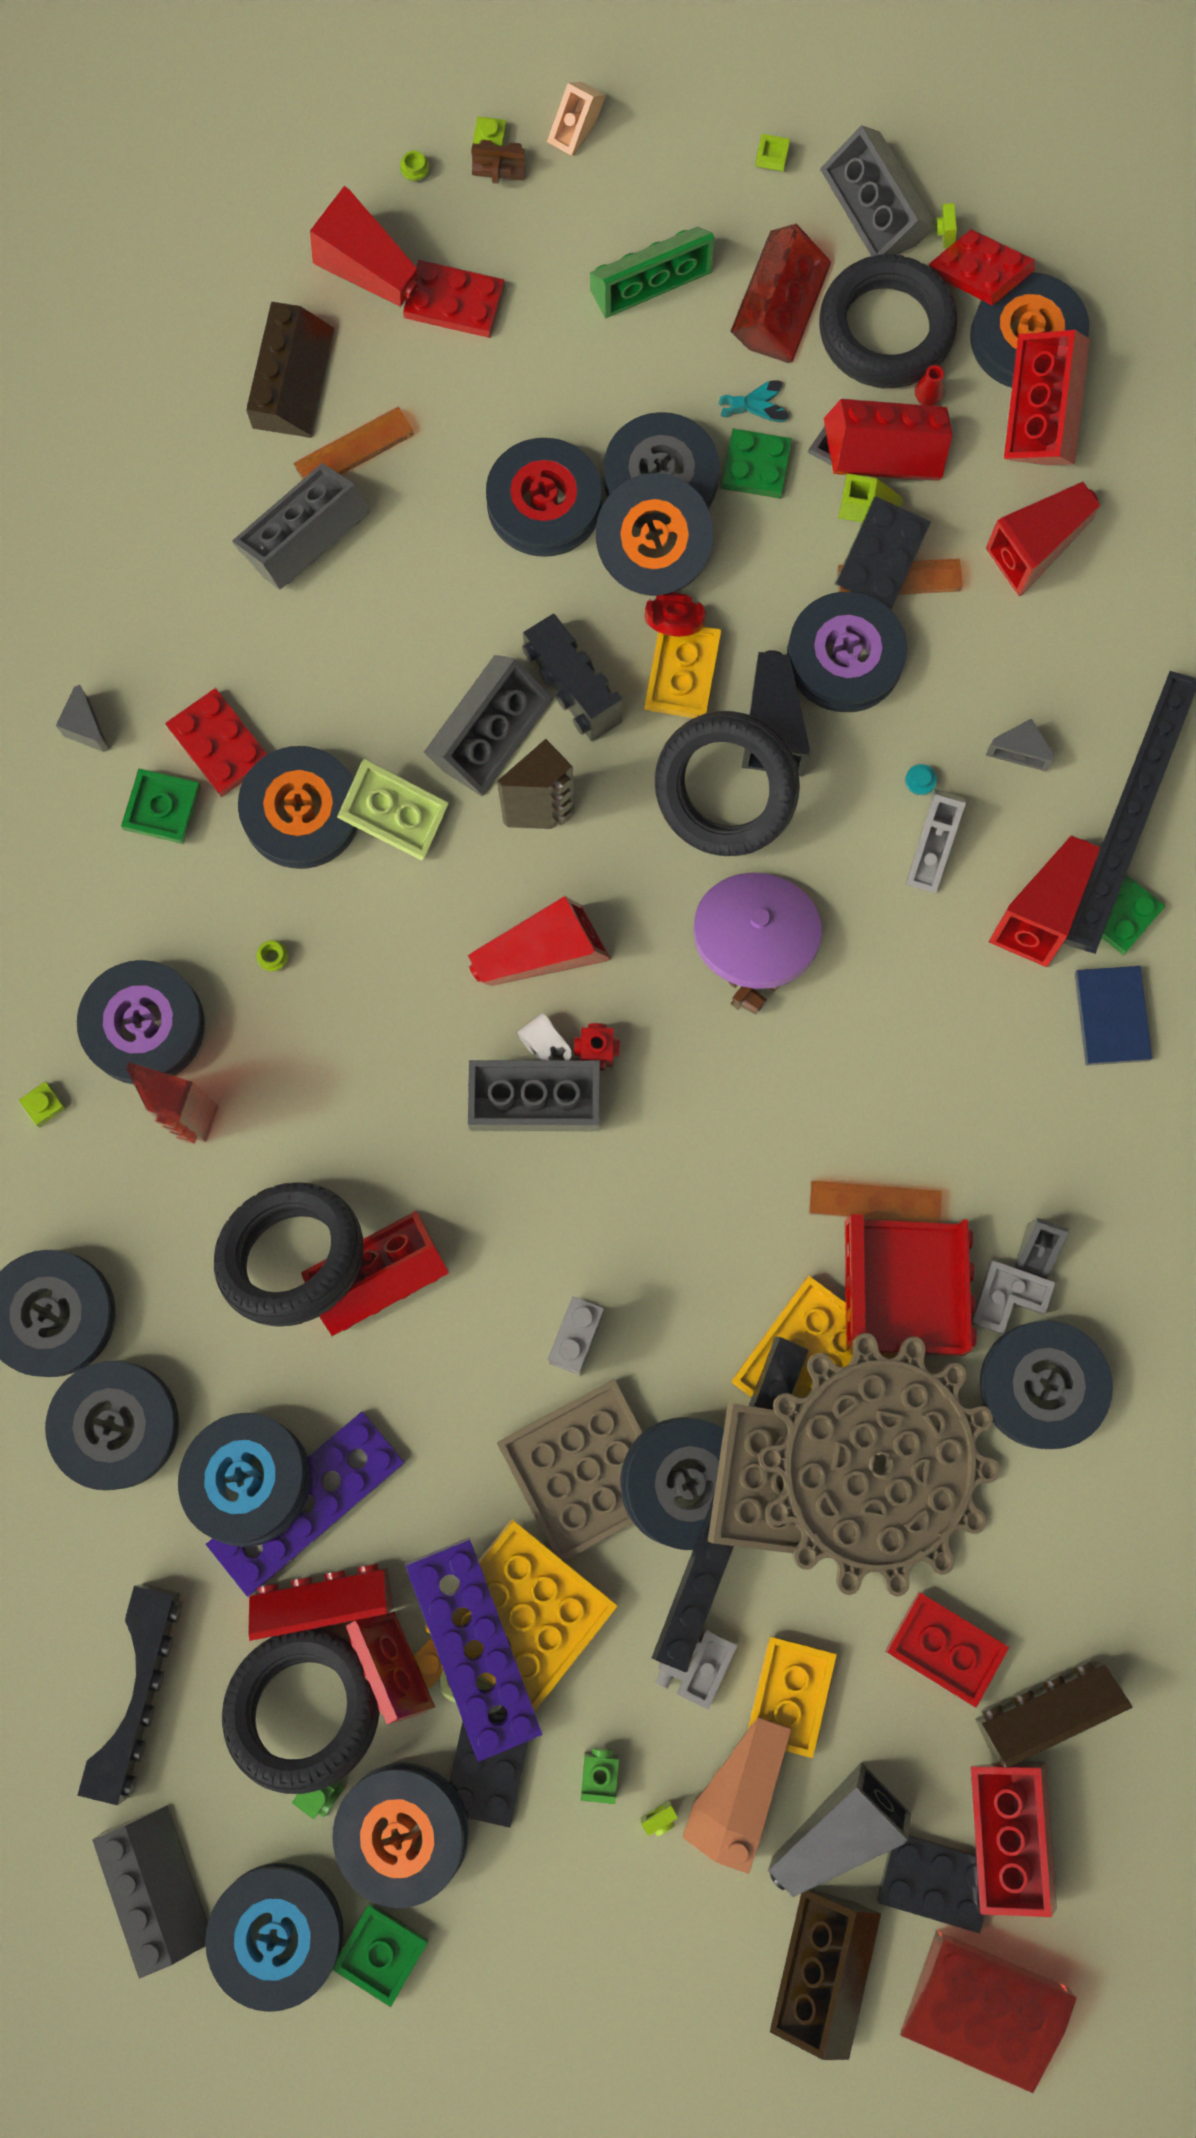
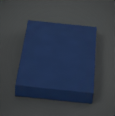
M1141 966L1077 970L1075 972L1085 1065L1147 1062L1152 1060Z

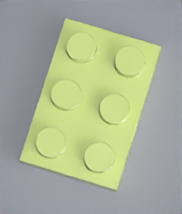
M364 759L360 764L337 818L422 860L428 852L448 802Z

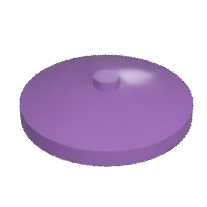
M765 873L738 874L714 885L701 899L696 910L693 926L694 942L704 963L715 974L728 982L754 989L778 987L801 976L813 963L818 953L822 935L819 913L807 894L786 879Z

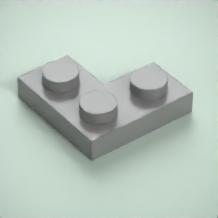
M992 1260L989 1263L971 1322L976 1326L1004 1334L1013 1304L1042 1315L1046 1314L1055 1282Z

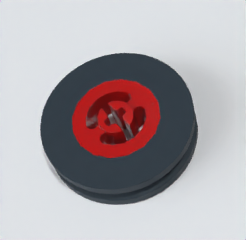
M534 438L517 443L500 455L489 472L486 482L488 516L498 536L517 551L541 557L567 553L586 541L596 528L597 519L602 507V486L598 470L592 460L581 449L566 441L554 438ZM555 486L561 489L565 495V499L560 505H558V490ZM528 490H530L531 507L523 500V496Z

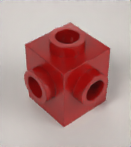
M590 1023L588 1028H581V1037H575L574 1056H581V1061H600V1071L606 1070V1067L613 1068V1057H620V1038H613L614 1028H607V1024ZM591 1042H603V1046L595 1049L591 1046Z

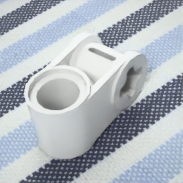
M543 1013L539 1014L517 1032L522 1043L538 1060H553L552 1055L556 1053L558 1056L563 1055L564 1061H573L569 1045Z

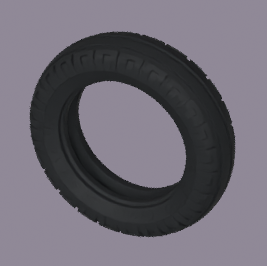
M874 255L851 264L831 283L821 304L819 315L820 335L825 350L833 363L850 378L872 387H903L920 381L928 367L932 365L940 366L947 357L957 331L956 305L945 281L926 264L902 255ZM886 288L902 291L915 298L924 308L929 321V333L917 347L908 352L894 355L874 352L861 345L849 329L847 311L851 304L859 296L871 290Z
M715 711L697 716L683 724L671 735L658 758L655 771V793L661 813L671 829L683 841L700 851L718 856H740L758 851L780 836L790 823L797 807L800 780L795 758L787 743L771 726L751 715L735 711ZM728 742L742 746L753 753L763 765L769 781V797L764 811L754 820L734 826L718 824L704 817L692 804L685 785L686 768L696 750L711 743Z
M292 1182L267 1188L242 1203V1206H239L224 1224L215 1245L214 1274L219 1290L227 1303L236 1312L251 1321L275 1327L294 1326L311 1321L329 1311L337 1302H340L354 1284L361 1268L364 1251L360 1223L351 1207L340 1196L322 1186L304 1182ZM299 1216L317 1219L328 1226L331 1236L330 1251L322 1268L310 1280L296 1288L281 1292L262 1290L251 1284L247 1273L248 1256L256 1240L268 1228L282 1220Z
M308 1629L273 1636L254 1648L244 1658L234 1672L225 1693L222 1708V1728L231 1757L248 1778L258 1785L275 1792L305 1794L331 1786L357 1766L373 1741L380 1711L371 1685L365 1678L364 1669L358 1654L351 1643L328 1631ZM312 1662L330 1667L341 1678L347 1697L345 1718L336 1737L324 1749L306 1758L285 1759L271 1754L263 1745L256 1726L258 1702L267 1684L282 1670L295 1664Z

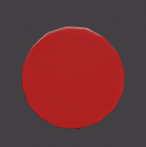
M674 592L656 595L653 601L649 599L646 603L644 614L647 625L653 630L664 635L676 637L690 636L698 633L704 628L706 610L699 601L697 605L692 602V597Z

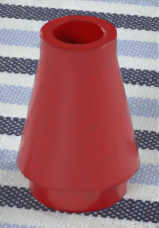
M938 365L928 367L924 376L915 386V397L921 405L934 406L944 397V371Z

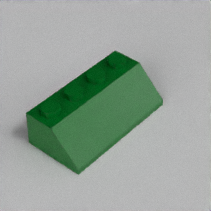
M698 226L690 230H682L674 237L662 242H654L646 249L636 253H628L620 260L608 265H600L590 272V291L605 319L712 273L715 241L713 233Z

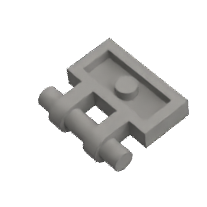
M706 1629L701 1641L697 1642L694 1650L695 1654L686 1673L660 1663L658 1668L661 1671L656 1683L668 1688L673 1677L681 1680L682 1682L677 1694L709 1710L737 1644Z

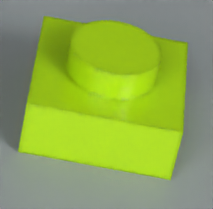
M477 116L473 143L479 144L481 140H492L495 146H504L507 128L506 120Z
M761 134L755 166L784 172L790 139Z
M954 203L942 204L941 217H936V235L942 236L943 248H948L956 241L957 226Z
M46 1081L18 1100L39 1128L66 1109Z
M668 1800L642 1816L640 1820L647 1836L653 1833L661 1836L675 1826L673 1821L678 1819V1815L673 1804Z

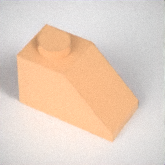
M582 81L568 83L547 142L571 156L574 155L596 124L606 94Z

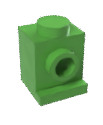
M594 1747L592 1748V1753L585 1752L581 1801L615 1804L619 1755H612V1749ZM597 1770L606 1772L607 1778L603 1782H597L594 1779L593 1775Z
M336 1782L315 1792L297 1794L291 1803L313 1820L318 1814L325 1817L345 1789V1786Z

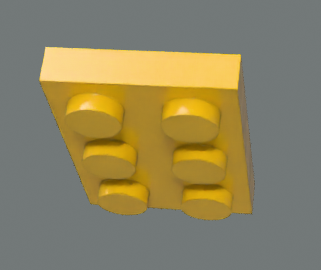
M704 627L696 634L681 637L664 635L658 632L644 710L695 718L707 713L721 629Z
M769 1636L747 1730L758 1716L791 1727V1732L785 1751L813 1758L837 1654Z

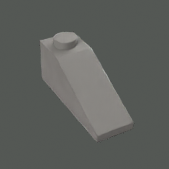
M934 789L906 885L937 893L966 804L965 797Z

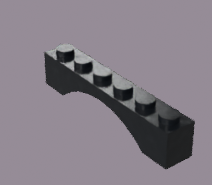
M145 1584L133 1587L125 1617L126 1625L132 1637L136 1660V1678L132 1699L126 1715L115 1734L98 1752L86 1761L77 1796L117 1806L125 1801L126 1797H131L137 1779L136 1776L132 1775L136 1761H141L146 1746V1741L142 1740L145 1726H150L155 1712V1706L151 1705L154 1691L159 1692L164 1678V1671H160L163 1657L167 1658L173 1644V1637L169 1636L172 1623L178 1622L182 1610V1603L178 1602L180 1593Z

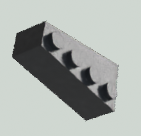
M554 613L523 632L524 645H522V650L530 662L536 661L540 667L538 671L542 680L547 686L552 684L557 691L555 696L558 703L565 711L569 709L575 717L572 719L573 723L581 735L586 733L592 742L622 723L623 698L617 691L613 694L611 693L608 686L609 682L602 672L595 675V669L590 657L585 651L578 653L575 650L578 648L576 640Z

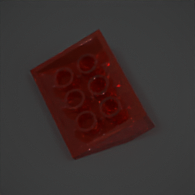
M936 1930L902 2025L900 2036L1034 2093L1066 2032L1077 1997L1067 1986Z

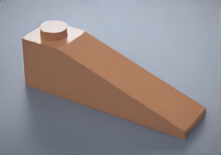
M758 1716L734 1747V1751L723 1766L719 1767L712 1781L703 1793H700L693 1802L683 1838L714 1862L747 1874L750 1873L791 1727Z

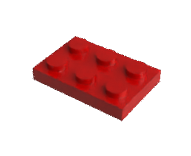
M972 229L928 264L945 282L992 306L1036 270L1035 259Z
M418 260L416 268L419 287L411 299H406L403 309L404 318L490 338L505 287L504 279Z
M216 688L165 723L169 731L220 797H223L240 785L254 764L267 755Z
M918 1592L885 1652L977 1708L1010 1647Z
M395 1611L355 1620L346 1626L350 1635L351 1645L358 1654L364 1669L365 1678L371 1685L378 1702V1709L382 1716H384L387 1725L426 1713L435 1708V1704Z

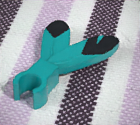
M779 380L768 381L753 390L745 398L744 396H721L719 405L728 404L731 408L723 407L720 416L730 417L733 414L744 413L746 410L769 421H786L789 416L782 407L767 402L780 392L782 382Z

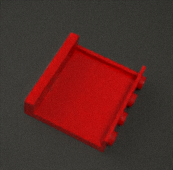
M850 1214L844 1221L846 1351L852 1352L853 1340L859 1334L869 1333L875 1337L880 1353H898L902 1342L909 1337H918L923 1341L925 1355L965 1356L971 1352L972 1347L976 1345L977 1332L976 1328L972 1327L971 1314L975 1312L976 1300L975 1295L970 1292V1281L974 1279L975 1269L974 1263L969 1261V1249H972L973 1231L968 1229V1219H963L958 1224L864 1220V1214Z

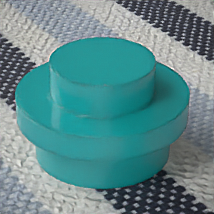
M924 764L911 767L905 777V784L908 790L916 795L929 794L937 783L935 771Z

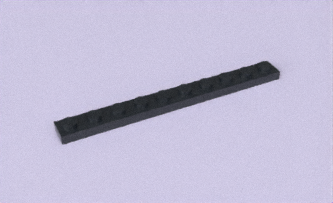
M1169 671L1070 931L1065 939L1066 945L1093 954L1097 952L1195 696L1196 678Z
M775 1336L749 1406L774 1410L773 1402L778 1395L782 1393L792 1394L809 1350L782 1337ZM714 1496L651 1657L660 1663L685 1673L734 1546L708 1542Z

